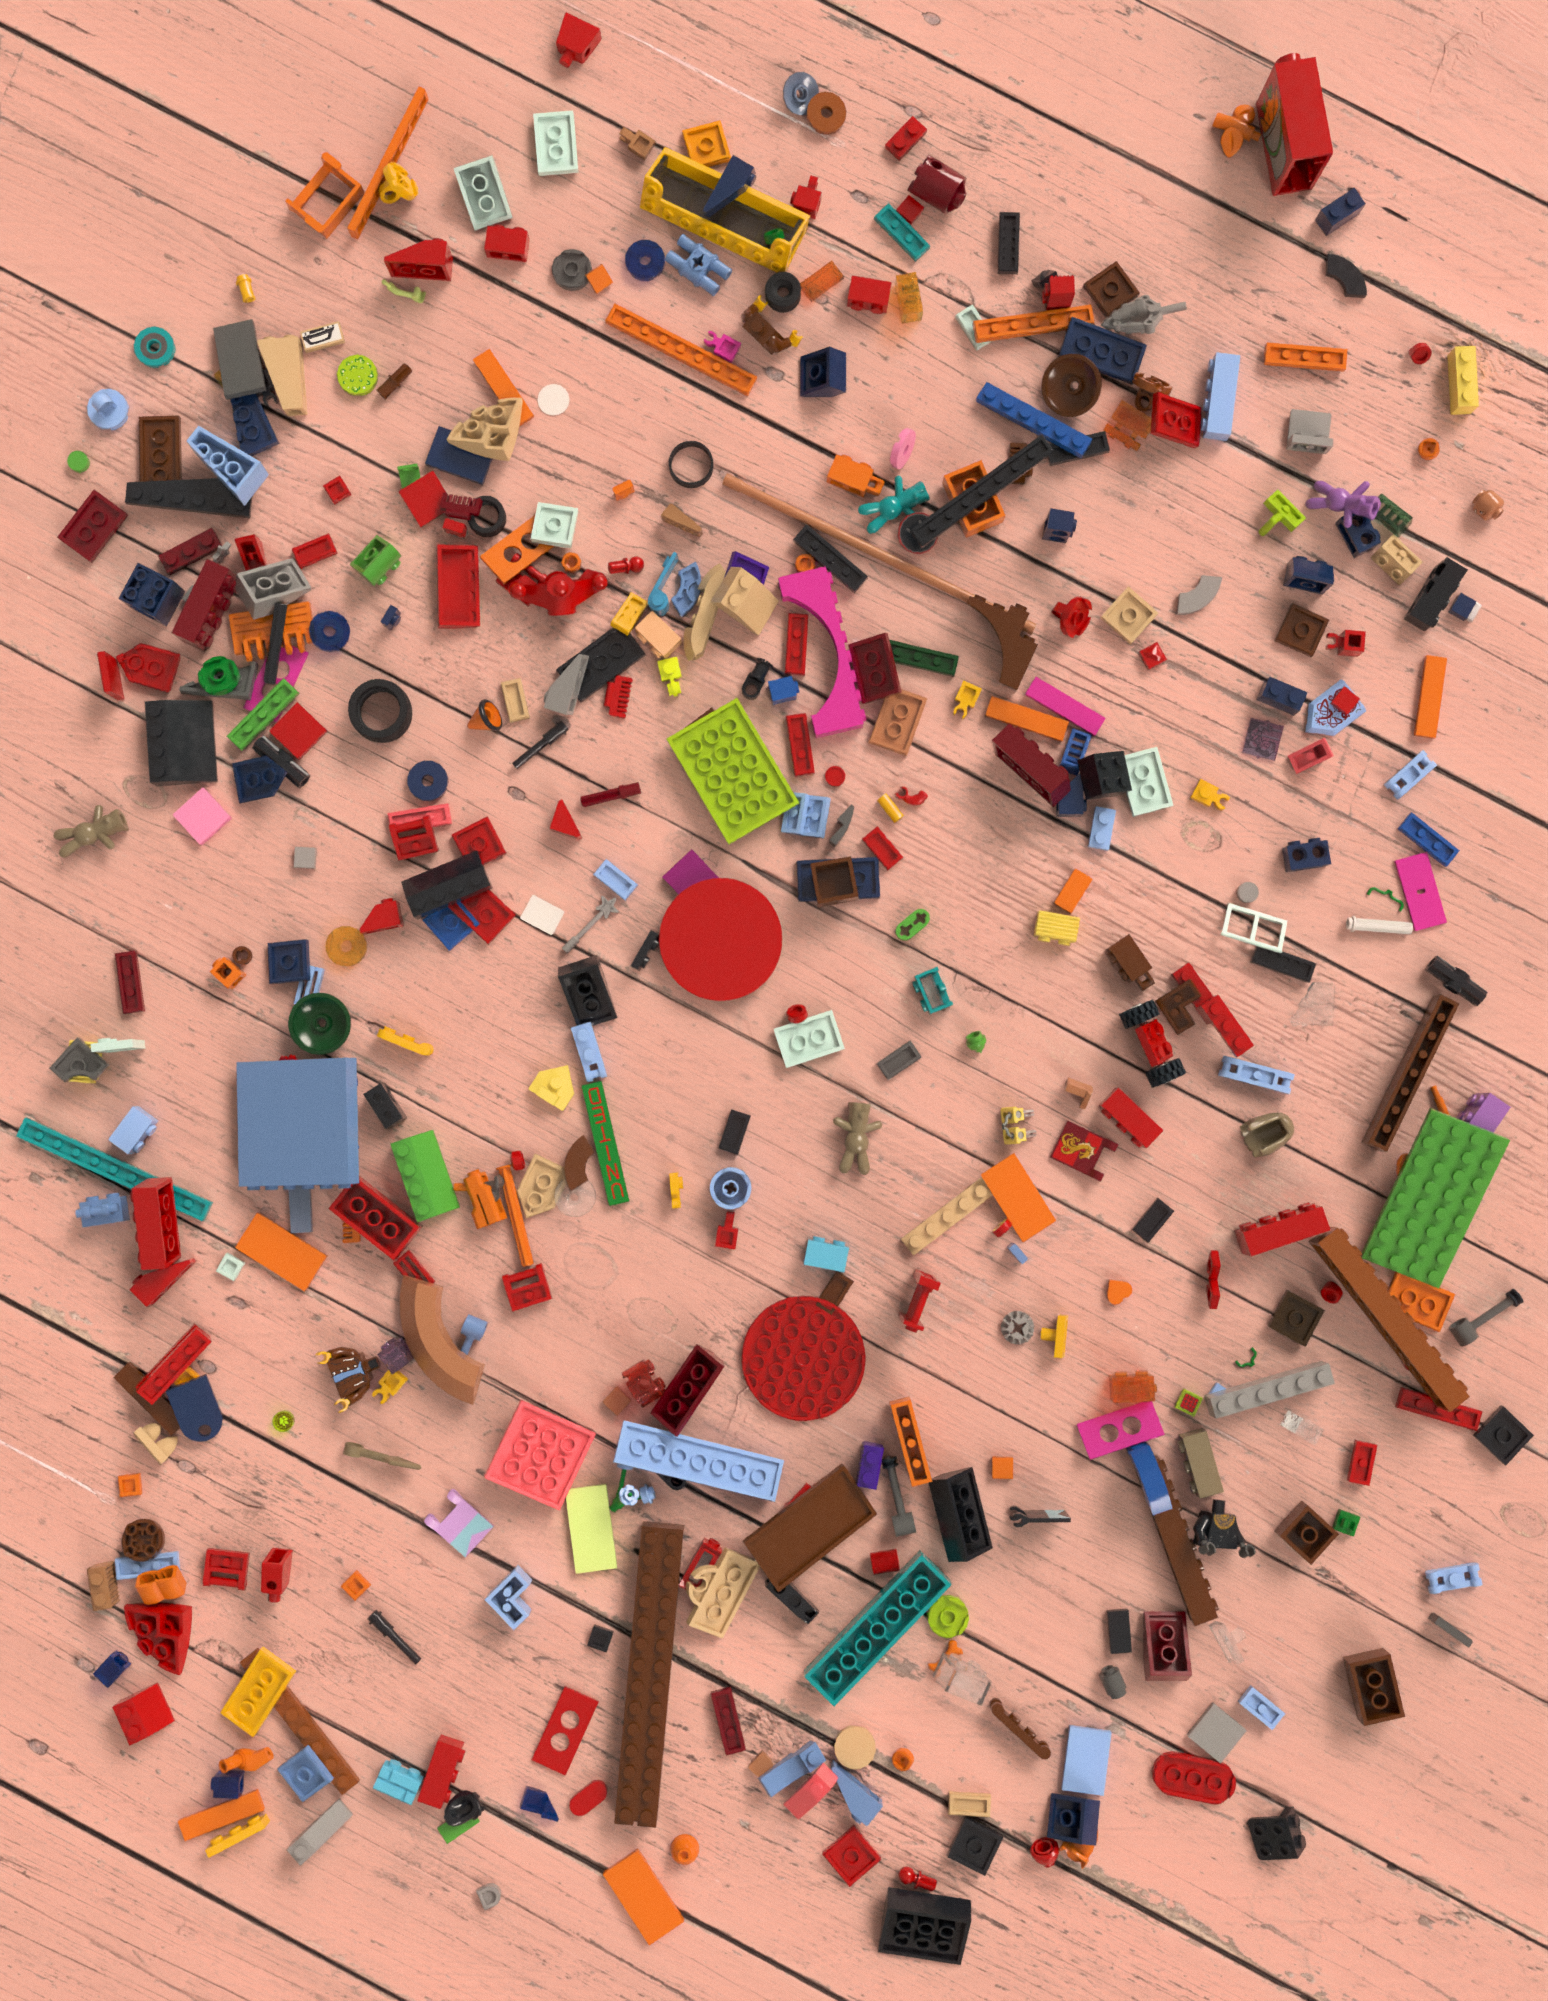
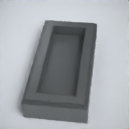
M910 1040L876 1064L886 1079L889 1080L922 1057Z
M1433 1612L1428 1617L1429 1620L1468 1648L1473 1643L1472 1639Z

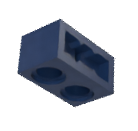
M1050 508L1045 519L1042 540L1066 543L1069 537L1072 538L1077 525V520L1074 519L1075 512Z
M1352 513V519L1357 520L1359 526L1352 524L1349 528H1346L1344 526V516L1340 517L1335 524L1353 558H1356L1376 548L1381 543V537L1378 530L1373 528L1370 519ZM1361 537L1367 538L1368 544H1364L1361 541Z
M1320 837L1308 839V843L1303 844L1300 841L1288 842V846L1282 848L1286 873L1331 865L1328 840L1321 841ZM1313 848H1317L1320 851L1319 858L1313 855ZM1293 851H1297L1300 854L1299 861L1293 859Z

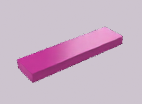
M1038 677L1034 678L1025 693L1027 697L1092 736L1097 734L1106 719Z

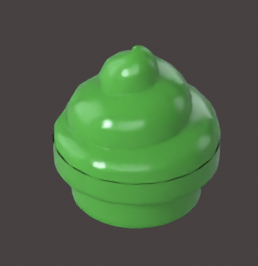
M981 1031L968 1034L966 1036L967 1047L970 1050L982 1053L986 1043L985 1035Z

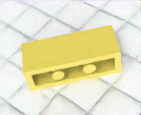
M1476 346L1454 347L1447 355L1451 415L1471 414L1479 406Z

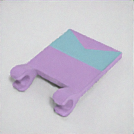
M451 1489L448 1492L447 1498L456 1504V1507L441 1523L431 1513L426 1516L424 1522L466 1558L494 1525L463 1499L455 1489Z

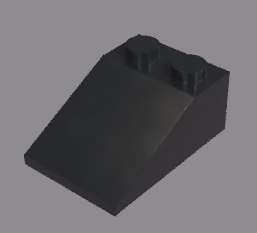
M597 955L558 967V978L576 1025L591 1021L592 1026L617 1018L607 981Z

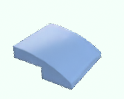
M793 792L799 801V805L784 813L781 832L824 839L831 798Z

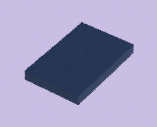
M438 426L425 462L426 466L483 485L492 458L473 454L448 443L447 438L452 430Z

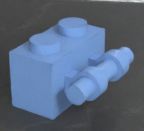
M119 1193L106 1194L107 1199L99 1200V1196L87 1197L86 1202L79 1203L80 1209L75 1211L76 1217H81L82 1228L130 1220L127 1196H119Z

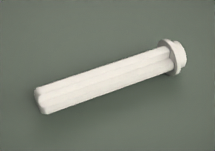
M1351 916V918L1348 917L1346 920V929L1350 930V932L1359 930L1411 934L1413 924L1411 922L1362 919Z

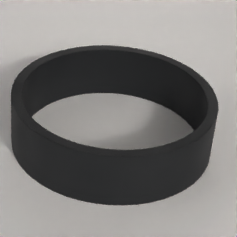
M685 441L678 444L672 450L669 457V470L672 478L679 485L686 488H697L704 485L712 476L714 468L713 457L710 450L702 443ZM697 447L709 456L711 461L710 470L700 481L685 482L674 474L672 460L681 449Z

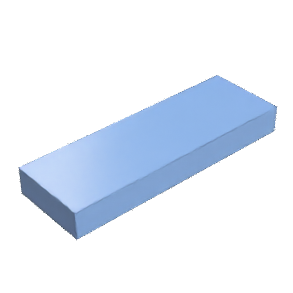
M179 1551L160 1553L154 1559L146 1562L134 1561L128 1557H118L115 1559L116 1580L137 1578L138 1575L144 1572L158 1571L171 1565H177L180 1569Z

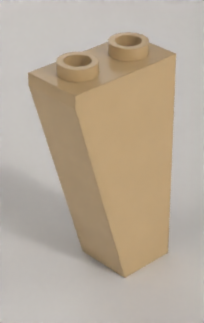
M285 335L283 338L267 336L257 340L283 411L287 416L308 415L303 346L298 336Z

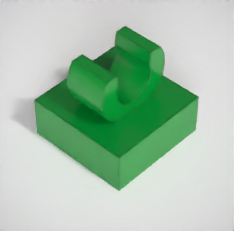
M1338 1509L1332 1528L1354 1537L1361 1517Z

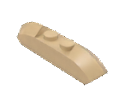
M720 563L707 572L698 587V590L704 593L699 595L697 601L699 610L697 614H693L691 620L693 628H685L684 650L688 661L701 658L706 649L718 611V607L711 603V600L723 582L726 573Z

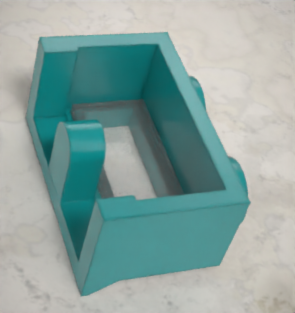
M938 967L914 976L915 981L912 982L915 992H920L923 998L920 1001L923 1011H928L929 1015L953 1005L946 992V986L938 973Z

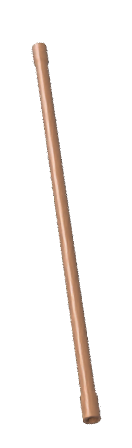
M728 473L723 480L722 485L756 499L954 597L967 602L970 596H975L954 584L752 487L743 480ZM1027 619L1022 631L1032 635L1037 624Z

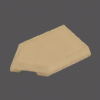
M534 1154L517 1189L526 1218L554 1209L566 1185L564 1167L538 1154Z

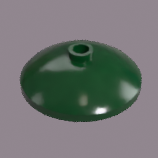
M312 993L301 998L293 1006L289 1015L288 1028L293 1041L302 1050L317 1055L328 1054L340 1048L347 1040L351 1030V1017L347 1007L337 997L327 993ZM321 1019L325 1020L326 1025L324 1027H321L319 1025V1021Z

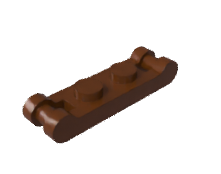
M999 1698L991 1699L989 1705L993 1715L1041 1759L1046 1760L1050 1758L1051 1751L1047 1742L1038 1741L1035 1738L1037 1736L1036 1733L1028 1726L1024 1728L1020 1724L1021 1720L1013 1712L1009 1714L1004 1709Z

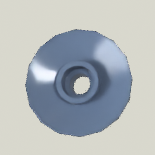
M796 72L788 77L783 88V99L786 107L792 113L806 115L807 106L811 98L819 93L816 80L805 72ZM797 90L800 93L799 98L796 95Z

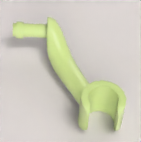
M385 279L381 281L395 295L411 298L418 303H423L426 292H422L419 287H415L414 292H408L397 288L392 282L388 283Z

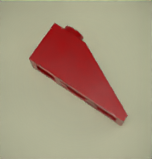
M193 1258L170 1265L166 1269H159L145 1275L140 1274L133 1280L132 1283L134 1285L129 1290L146 1307L152 1306L186 1273L196 1260Z

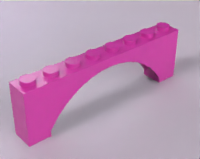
M826 566L778 577L782 601L794 603L815 616L828 631L837 653L838 673L833 690L818 713L811 715L815 739L863 728V722L866 721L864 709L860 710L859 702L862 701L859 689L855 690L854 682H857L855 670H851L849 665L852 662L850 650L846 651L844 644L847 643V636L845 630L841 631L840 623H843L841 612L836 611L835 604L838 603L835 591L832 592L830 584H833L832 574L827 572Z

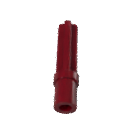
M639 782L582 796L580 801L583 807H588L620 798L622 800L627 799V797L642 793Z

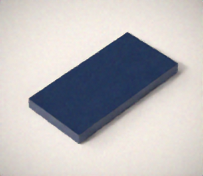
M1071 317L1058 357L1065 354L1086 356L1094 362L1100 373L1133 385V376L1139 371L1147 345Z
M851 858L858 899L880 898L878 858ZM833 859L797 861L798 902L817 901L810 864Z

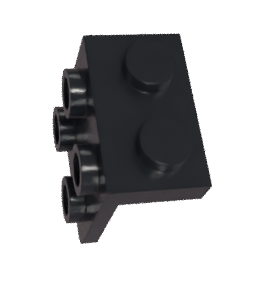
M1294 1806L1285 1807L1280 1816L1252 1817L1248 1820L1256 1854L1260 1860L1298 1859L1306 1848V1839L1301 1833L1300 1819L1295 1813Z

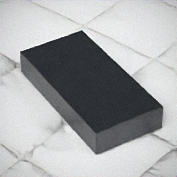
M731 1109L719 1149L739 1154L751 1115Z
M1156 1198L1131 1230L1149 1243L1173 1214L1174 1210L1162 1200Z
M1107 1610L1110 1653H1132L1129 1610Z

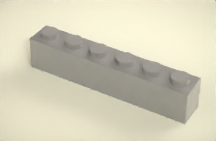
M1319 1361L1206 1394L1204 1398L1209 1415L1217 1419L1335 1384L1329 1363Z

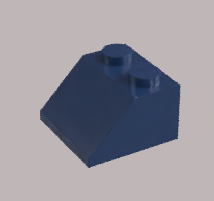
M829 346L800 357L801 397H834L846 393V352Z
M1296 556L1288 562L1283 586L1323 595L1334 584L1333 566L1327 565L1325 561L1317 560L1313 562L1308 561L1306 557Z
M1051 1793L1047 1838L1083 1845H1096L1100 1801Z

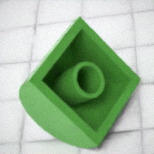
M376 535L349 565L373 586L376 584L381 585L387 579L385 574L388 570H395L399 567L401 554L389 542Z

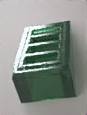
M1381 493L1378 498L1381 504L1384 503L1385 506L1377 512L1376 518L1396 537H1400L1412 524L1413 517ZM1388 509L1391 510L1386 516L1383 515ZM1396 514L1397 517L1391 521L1390 519ZM1402 520L1403 522L1399 526H1397L1399 521Z

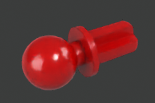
M638 556L632 557L629 561L627 558H623L620 561L608 563L610 574H629L630 570L638 573L644 568V561Z
M905 1866L901 1868L898 1874L899 1880L903 1884L908 1885L913 1882L914 1888L920 1887L931 1892L936 1888V1879L921 1874V1871L915 1874L911 1867Z

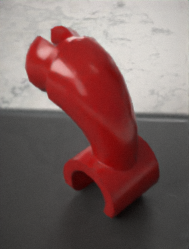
M900 787L905 792L904 796L895 793L897 799L915 806L925 803L924 801L928 798V795L922 790L918 794L909 796L906 787Z

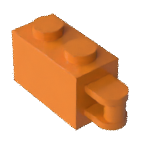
M836 454L827 475V483L863 498L866 492L875 496L880 495L885 482L873 476L874 469L869 464L864 462L859 464L852 461L853 459L847 455L842 454L840 456ZM870 482L875 484L874 488L869 486Z

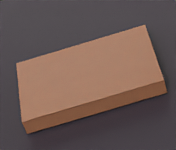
M902 690V693L884 698L869 743L907 757L927 698Z

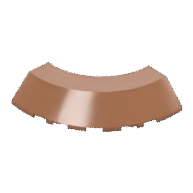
M403 1275L399 1301L400 1319L404 1337L412 1356L427 1377L439 1388L461 1401L474 1405L485 1364L472 1359L463 1351L461 1352L454 1345L446 1327H444L441 1317L443 1286Z

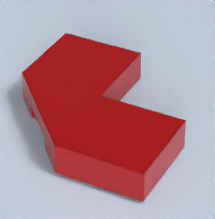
M1211 1250L1207 1261L1209 1283L1206 1285V1295L1210 1309H1217L1220 1299L1218 1276L1221 1263L1218 1250Z

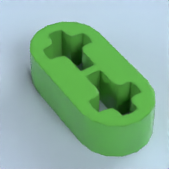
M917 909L896 927L895 933L897 938L902 941L911 939L929 923V913L924 909ZM917 913L926 916L924 918L925 923L918 922L916 925L913 924L917 919ZM911 925L912 928L908 931L909 936H901L900 927L906 928Z

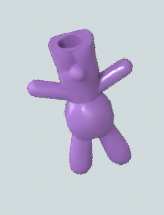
M1317 481L1314 484L1315 490L1327 497L1310 498L1306 501L1305 505L1308 509L1329 508L1335 512L1344 511V526L1349 528L1352 525V513L1374 520L1381 502L1377 496L1362 495L1370 486L1368 481H1364L1352 494L1344 488H1333L1324 481Z

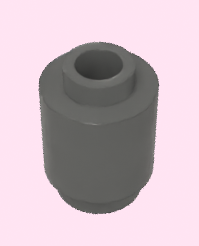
M1113 1665L1105 1666L1102 1668L1099 1677L1107 1695L1111 1699H1119L1126 1694V1684L1118 1667H1113Z

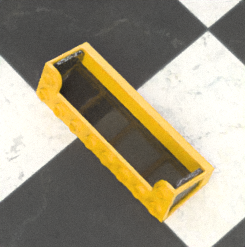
M665 147L644 177L640 208L776 273L786 272L807 231L810 215L748 186L746 192L708 218L704 215L703 209L722 174ZM777 228L783 230L785 236L783 239L777 238L772 244L765 243L763 236L766 232Z

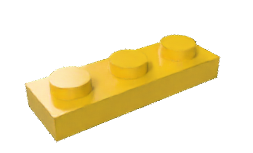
M267 1814L261 1817L255 1815L247 1821L248 1824L242 1827L240 1824L236 1825L228 1831L229 1834L223 1837L220 1834L212 1838L205 1850L208 1858L265 1829L270 1822Z

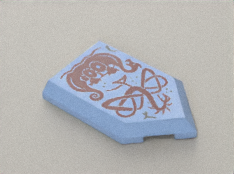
M1339 680L1308 704L1306 733L1334 736L1366 712L1360 700L1347 716L1330 704L1342 687L1345 686L1353 692L1345 681Z

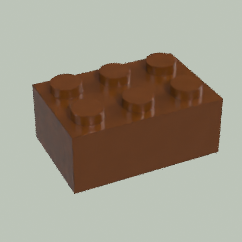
M1379 1648L1343 1657L1356 1716L1364 1726L1405 1717L1391 1654L1384 1648Z

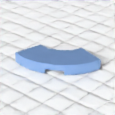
M696 562L678 571L681 580L680 588L671 601L681 618L693 609L700 595L698 587L701 582V575Z

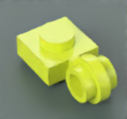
M672 657L657 661L662 682H671L667 684L669 696H678L681 693L679 681H674V679L682 678L678 658Z

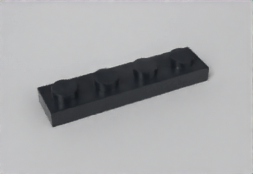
M807 524L793 539L794 543L811 555L821 566H826V570L831 572L834 577L854 594L868 579L864 572Z

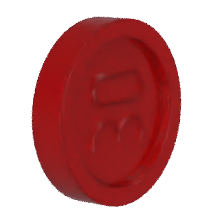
M832 766L826 771L825 780L830 786L838 787L845 781V772L839 766Z

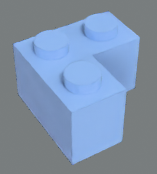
M519 1565L485 1598V1601L513 1630L529 1616L532 1610L519 1596L532 1582L529 1575Z

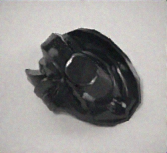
M466 1790L457 1793L445 1808L444 1819L446 1823L454 1827L462 1825L471 1819L476 1820L485 1810V1805L481 1806L479 1801L480 1795Z

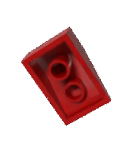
M441 238L424 240L384 257V263L391 277L451 281L453 256L447 241Z

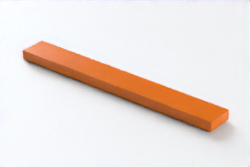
M418 86L347 227L351 237L357 240L380 197L379 187L386 181L383 174L384 167L388 163L398 162L429 100L426 90Z
M615 303L605 320L606 324L746 396H749L757 381V376Z

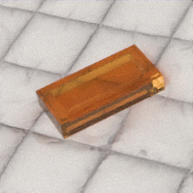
M831 260L801 282V289L812 302L843 280L844 275Z

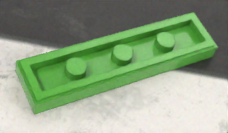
M283 678L227 737L241 751H244L300 693Z

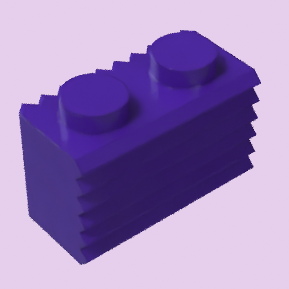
M864 1441L862 1442L861 1458L858 1463L856 1484L858 1487L877 1490L884 1447L882 1444Z

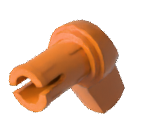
M269 1747L258 1751L248 1748L237 1749L233 1756L219 1761V1769L222 1773H227L235 1768L245 1771H256L271 1761L274 1755Z

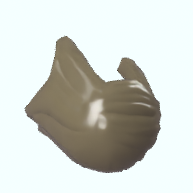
M1283 1113L1261 1115L1248 1120L1240 1126L1241 1135L1245 1137V1145L1248 1146L1249 1151H1252V1155L1255 1158L1273 1154L1283 1147L1292 1138L1294 1133L1292 1120Z

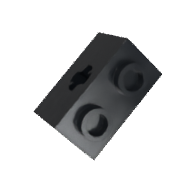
M380 1083L363 1094L385 1129H391L407 1118L385 1083Z

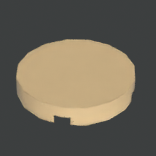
M850 1725L843 1728L836 1736L834 1743L835 1755L844 1767L861 1769L873 1760L876 1752L875 1740L872 1733L865 1727Z

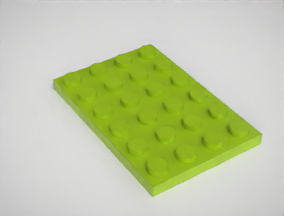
M738 698L667 738L670 747L728 845L799 805V801Z

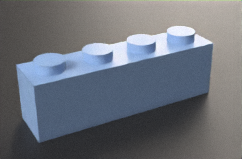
M1216 352L1213 359L1209 360L1208 372H1210V379H1207L1205 391H1208L1207 399L1205 398L1203 403V411H1206L1205 418L1201 421L1200 428L1203 431V438L1227 441L1231 435L1240 355Z

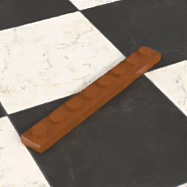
M256 1648L240 1662L246 1671L259 1652V1648ZM287 1686L274 1708L303 1746L309 1745L332 1774L334 1779L331 1782L340 1794H345L360 1781L359 1777Z

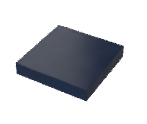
M302 939L268 943L269 984L311 981L309 940Z

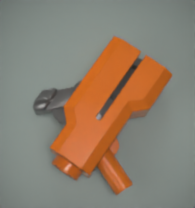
M477 1169L467 1173L468 1177L463 1179L464 1183H454V1191H467L473 1205L471 1215L477 1229L507 1219L499 1195V1191L504 1185V1179L501 1175L495 1176L494 1181H489L486 1172H480Z

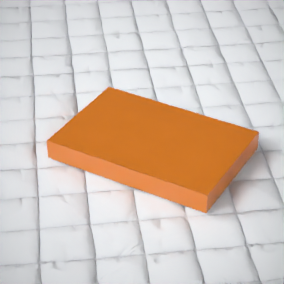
M1396 1271L1388 1289L1391 1296L1394 1295L1401 1302L1402 1306L1400 1308L1403 1312H1408L1416 1323L1437 1332L1441 1331L1455 1297L1454 1293L1431 1286Z

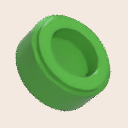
M74 451L68 456L67 463L73 471L82 473L89 468L90 460L85 453Z

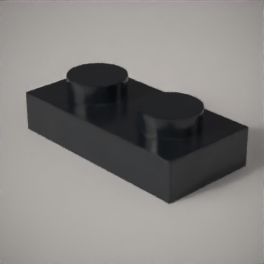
M650 930L631 964V967L638 971L641 968L645 969L650 960L647 956L651 950L655 951L659 944V935L654 931Z

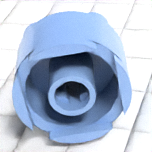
M736 1167L721 1169L714 1175L710 1183L712 1199L718 1206L724 1209L741 1207L747 1202L751 1194L752 1186L748 1175ZM730 1182L734 1183V1187L737 1188L731 1194L725 1188V1185H729Z

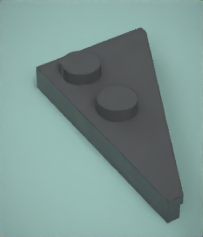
M252 661L249 666L240 668L238 685L226 695H210L203 690L199 682L195 683L194 681L180 686L179 691L181 694L251 700L259 665L256 661ZM217 673L214 676V679L222 678L224 673Z

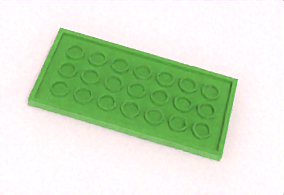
M1430 1108L1366 1242L1361 1258L1440 1288L1510 1140Z

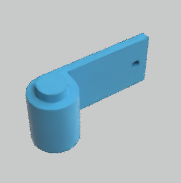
M673 552L671 557L667 556L662 565L664 570L648 597L649 609L658 617L664 616L669 611L668 597L661 590L678 562V554L676 552Z

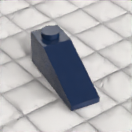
M733 155L703 209L704 215L709 218L746 192L748 186L752 187L757 177L755 175V168Z

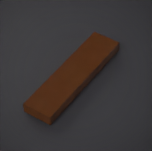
M128 1362L113 1378L173 1436L180 1429L170 1401L162 1394L151 1405L136 1392L135 1386L144 1375L131 1362Z

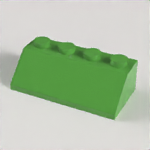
M434 1130L390 1144L417 1222L460 1208Z

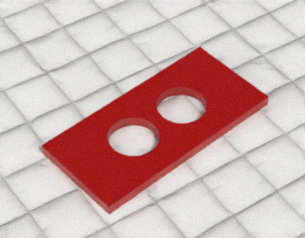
M565 1686L532 1757V1761L566 1776L599 1701ZM564 1712H576L579 1716V1724L574 1728H566L561 1722V1716ZM563 1733L569 1738V1746L565 1750L559 1751L553 1748L551 1738L555 1734Z

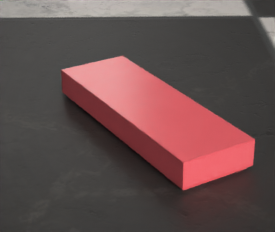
M448 803L388 813L389 824L396 823L397 825L419 820L427 815H430L432 827L452 824ZM424 826V827H420V828H416V829H411V830L403 831V832L425 829V826Z

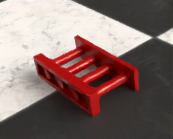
M915 1269L913 1278L917 1283L907 1313L899 1311L898 1316L901 1322L906 1325L905 1329L917 1333L918 1330L923 1331L925 1328L920 1321V1317L930 1292L932 1293L933 1289L938 1291L941 1282L935 1276Z

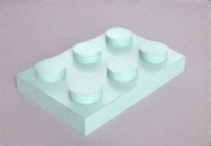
M573 110L533 114L538 175L579 173Z
M1154 747L1125 755L1132 791L1127 792L1126 795L1132 816L1135 817L1172 807L1173 802L1158 748Z
M832 1010L808 1017L800 1023H790L773 1029L786 1068L845 1049Z

